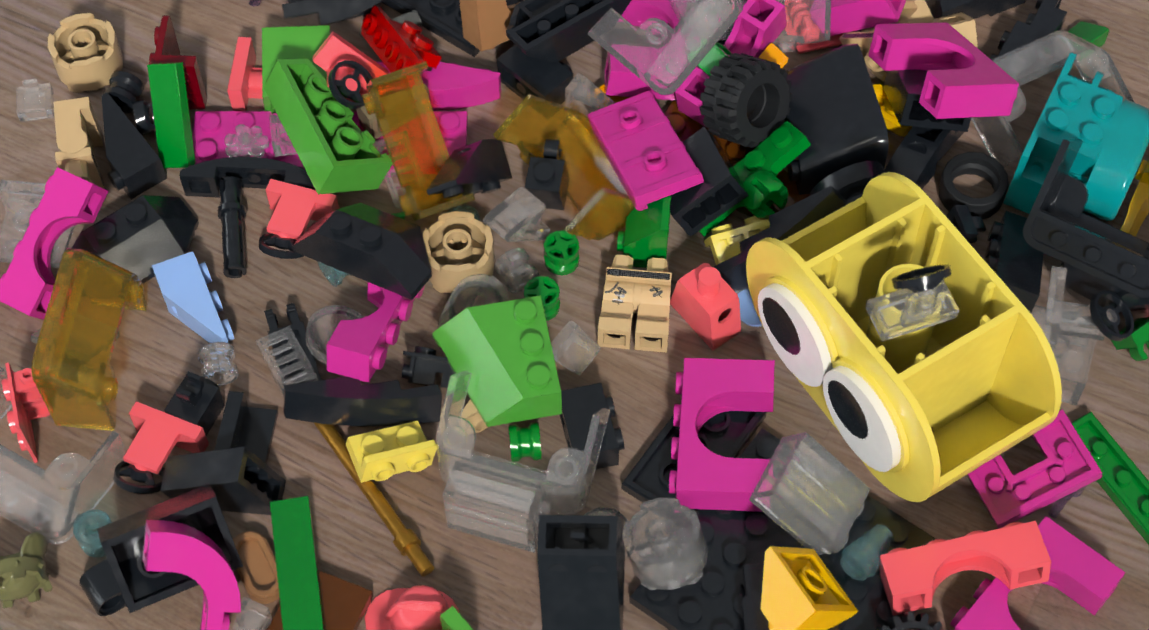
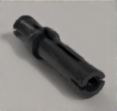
M231 176L224 177V181L222 179L219 181L221 202L217 211L222 223L223 273L229 278H240L247 273L243 229L246 208L242 204V182L239 178Z

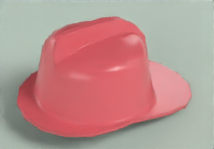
M417 585L411 588H397L387 590L374 598L367 608L365 625L366 630H442L440 615L452 606L458 612L459 610L452 598L444 592L436 590L434 587Z

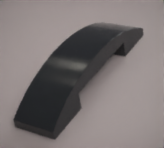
M228 157L209 160L180 170L179 175L185 196L220 198L219 181L221 179L224 181V177L229 176L239 178L242 182V188L266 189L270 179L315 190L305 169L279 160L259 157Z

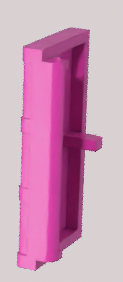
M646 91L588 114L593 134L636 210L648 209L647 204L704 183L701 171L696 167L685 145L677 136L669 119L663 113L651 91Z

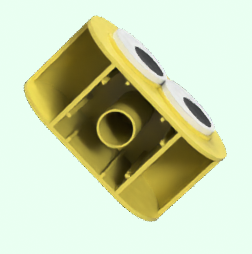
M893 172L882 173L868 182L862 197L782 241L771 237L764 238L753 244L750 248L746 260L748 287L757 315L773 348L868 470L897 496L911 502H922L1051 424L1057 417L1062 400L1060 373L1051 346L1041 327L1027 308L928 195L907 177ZM933 265H950L952 274L943 279L937 287L930 290L912 292L908 289H894L892 279L900 274Z

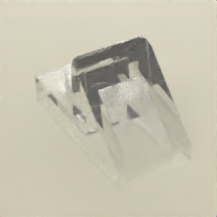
M524 187L514 191L487 213L482 220L507 242L544 241L551 230L541 221L546 205Z

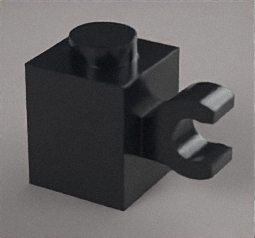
M546 139L543 158H530L524 187L530 207L564 210L570 177L565 160H561L562 149H559L560 140Z
M188 371L164 412L203 427L207 436L225 404L217 384Z

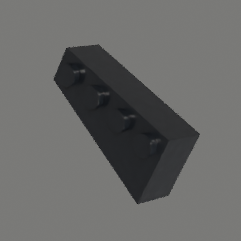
M1005 211L1001 222L994 221L989 232L987 241L990 243L985 253L986 263L1031 313L1040 295L1044 253L1032 248L1024 239L1023 228L1027 218Z

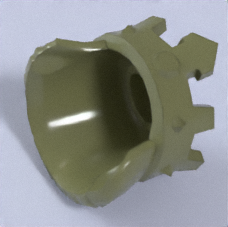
M33 532L25 538L20 552L0 556V601L3 608H13V600L27 597L30 603L40 600L38 590L41 588L45 592L52 591L53 586L49 581V573L44 561L48 542L42 533Z

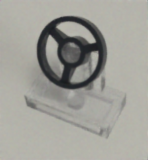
M933 265L900 274L892 279L894 289L901 290L867 300L865 309L881 341L957 318L959 308L943 280L952 274L950 265Z
M1052 266L1043 323V333L1051 348L1056 349L1058 334L1101 341L1104 340V336L1114 341H1122L1132 334L1134 330L1133 316L1128 305L1119 295L1112 291L1103 290L1092 297L1090 305L1064 302L1067 268ZM1100 297H1106L1117 306L1115 308L1109 305L1102 307L1098 304V300ZM1119 312H1122L1126 323V330L1123 335H1120L1117 327L1120 324Z

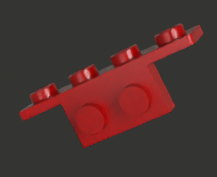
M374 6L370 14L365 16L361 35L403 89L411 90L423 65L436 69L442 58L433 47L434 42L421 33L422 28L415 23L406 20L403 24L393 21L378 6Z

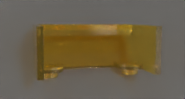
M426 61L371 79L366 85L367 93L362 94L368 114H375L403 195L398 196L403 213L405 216L411 215L414 221L475 200L473 193L465 196L461 194L444 199L443 194L428 195L427 193L428 187L450 156L421 75L428 69Z
M528 94L493 134L497 140L517 145L521 151L519 154L521 159L528 165L531 157L543 158L546 139L560 140L559 149H562L561 160H565L570 177L567 196L579 210L574 219L565 227L569 234L581 236L587 240L600 241L626 227V218L635 206L593 134L588 117L572 108Z
M67 248L63 254L34 352L32 377L56 426L115 431L116 423L108 406L110 400H115L118 381L117 378L112 376L109 364L124 310L146 311L148 304L143 294V283L138 280L135 273L84 249Z

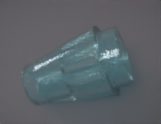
M876 524L845 547L842 552L843 557L840 560L843 570L850 577L859 581H863L867 577H873L880 566V555L886 554L890 543L894 539L892 532L884 525Z

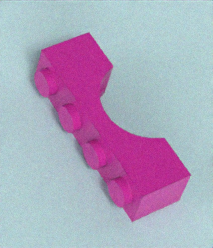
M748 0L737 13L733 29L724 46L733 54L743 53L758 58L787 26L785 5L776 0ZM695 66L676 89L675 96L678 110L705 126L703 123L705 116L700 113V107L703 105L700 97L701 92L705 90L703 84L706 78L709 79L710 76L700 67Z
M56 168L54 174L46 182L45 193L38 207L30 215L29 226L23 239L17 243L14 249V257L7 272L0 278V302L31 317L47 321L62 290L51 271L50 258L53 246L59 236L70 227L83 223H94L109 192L108 190L61 168Z
M368 282L367 300L379 309L364 318L340 320L327 343V371L369 383L376 369L381 370L383 368L389 345L394 346L396 344L402 321L407 322L409 320L413 301L415 298L419 299L422 296L425 285L411 300Z

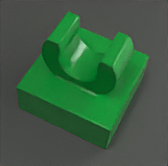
M1149 317L1134 319V330L1126 339L1122 341L1111 340L1116 350L1129 348L1130 355L1135 361L1148 359L1143 346L1146 344L1149 349ZM1126 326L1119 330L1120 335L1125 333Z

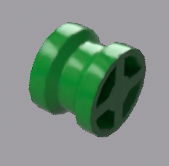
M560 230L547 236L544 242V262L546 268L556 275H568L576 270L579 264V241L574 234L569 231Z
M534 277L524 287V298L541 295L546 321L556 317L560 309L559 286L549 277Z
M539 422L530 423L528 427H519L516 424L508 425L511 462H519L522 457L542 460Z

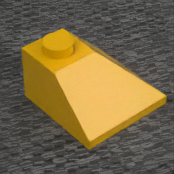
M770 546L765 551L761 611L769 621L768 626L770 630H828L851 618L858 612L814 549Z

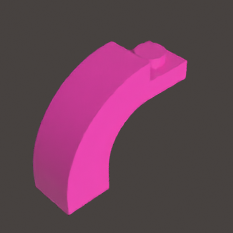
M146 520L142 558L146 571L176 572L187 575L195 580L203 589L200 630H229V613L241 612V599L238 583L222 550L204 533L188 525L173 521Z

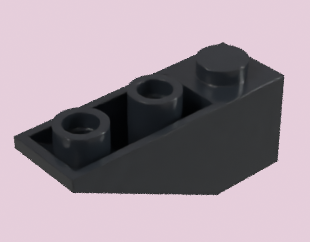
M501 138L480 140L454 150L428 187V195L443 194L444 199L461 194L469 196L479 192L485 194L501 189L500 182L512 178Z

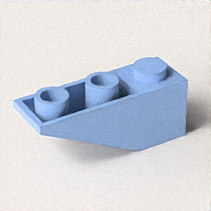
M191 251L152 265L169 313L227 357L231 356L232 351L228 341L235 338L228 319L221 321L217 313L223 311L217 291L209 292L206 285L212 282L206 263L198 264L194 252Z

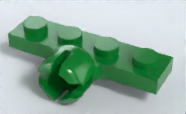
M786 121L755 149L749 152L733 167L749 196L698 232L703 236L707 235L711 229H714L739 207H746L757 218L768 219L770 215L775 213L769 208L772 204H775L780 210L784 209L788 201V190L783 185L784 183L776 176L811 145L807 137L790 122Z

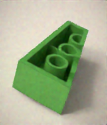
M308 58L277 60L264 86V90L318 195L378 189L394 163L387 153L382 155L373 145L376 141L368 130H360L352 120L354 113L350 108L336 101L332 96L330 88L327 86V81Z

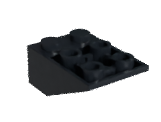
M539 515L537 557L543 630H623L625 520L619 516Z

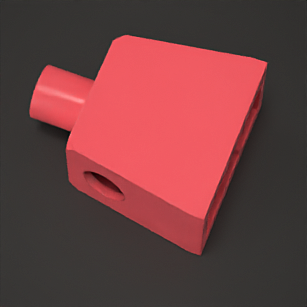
M703 263L677 281L670 304L712 351L741 332L739 297L721 277L720 272L716 268L712 267L709 263Z

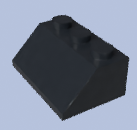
M210 483L97 528L100 543L129 613L199 585L195 580L181 573L146 571L142 559L146 520L173 521L193 527L204 533L218 545L226 556L232 571L243 567Z

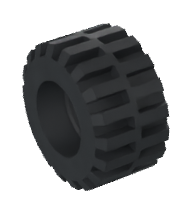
M743 53L730 54L729 58H722L719 61V66H714L711 69V76L709 79L706 78L703 84L705 90L701 92L700 100L703 101L700 113L705 116L703 123L705 127L709 128L711 134L745 147L756 148L785 123L784 120L791 110L789 104L792 101V93L789 90L792 85L791 81L786 79L787 72L785 69L780 68L779 64Z

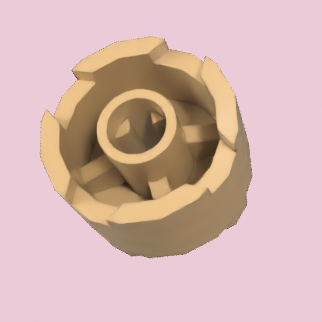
M91 13L75 14L61 20V27L53 35L49 34L48 50L61 82L67 85L68 89L74 93L97 90L107 85L110 86L109 80L111 75L116 71H121L123 68V55L111 23L107 20L105 23L103 20L95 19Z
M453 211L438 216V221L432 224L428 230L425 228L422 237L432 271V277L429 280L435 290L439 293L465 294L481 291L489 284V279L494 271L495 254L493 236L488 225L485 226L481 221L475 219L474 214L470 212Z

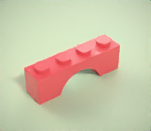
M1036 520L1026 523L1012 522L1003 528L986 532L981 530L972 531L964 537L950 540L936 539L923 546L910 549L896 548L887 554L880 555V577L892 615L932 607L933 596L939 584L950 575L960 571L977 570L989 573L1001 580L1011 590L1049 581L1051 559Z

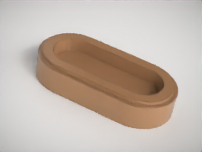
M255 531L240 533L233 541L243 567L236 570L249 597L260 604L275 602L280 598L276 559L266 538Z

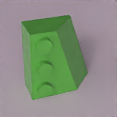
M541 295L467 307L432 333L435 342L445 353L449 365L466 388V393L487 427L562 414V392Z

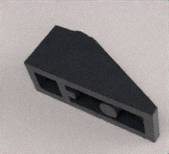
M107 92L101 95L106 158L111 169L107 175L117 191L123 188L130 199H133L166 180L167 177L159 156Z

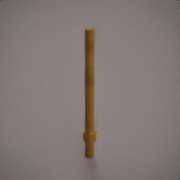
M314 423L395 538L393 543L401 555L408 556L422 577L429 575L434 570V566L420 548L421 541L412 529L405 527L373 480L361 483L347 450L346 442L335 426Z

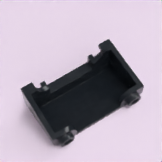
M858 44L843 45L786 70L788 74L786 79H789L792 85L789 90L792 93V101L789 104V108H791L790 113L786 116L785 120L802 132L811 143L805 151L788 164L789 179L791 182H796L799 195L810 194L816 184L824 178L855 163L878 161L885 168L889 147L888 131Z

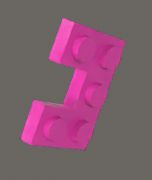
M1063 409L1059 411L1051 424L1031 435L1044 455L1045 460L1013 475L1000 454L967 474L998 529L1102 478V471Z

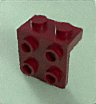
M162 15L160 26L155 27L154 41L156 50L155 53L150 54L149 64L183 62L189 110L206 109L207 96L196 56L181 55L171 16Z

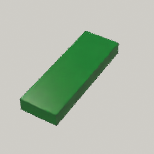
M183 62L148 64L158 153L163 168H187L195 165Z

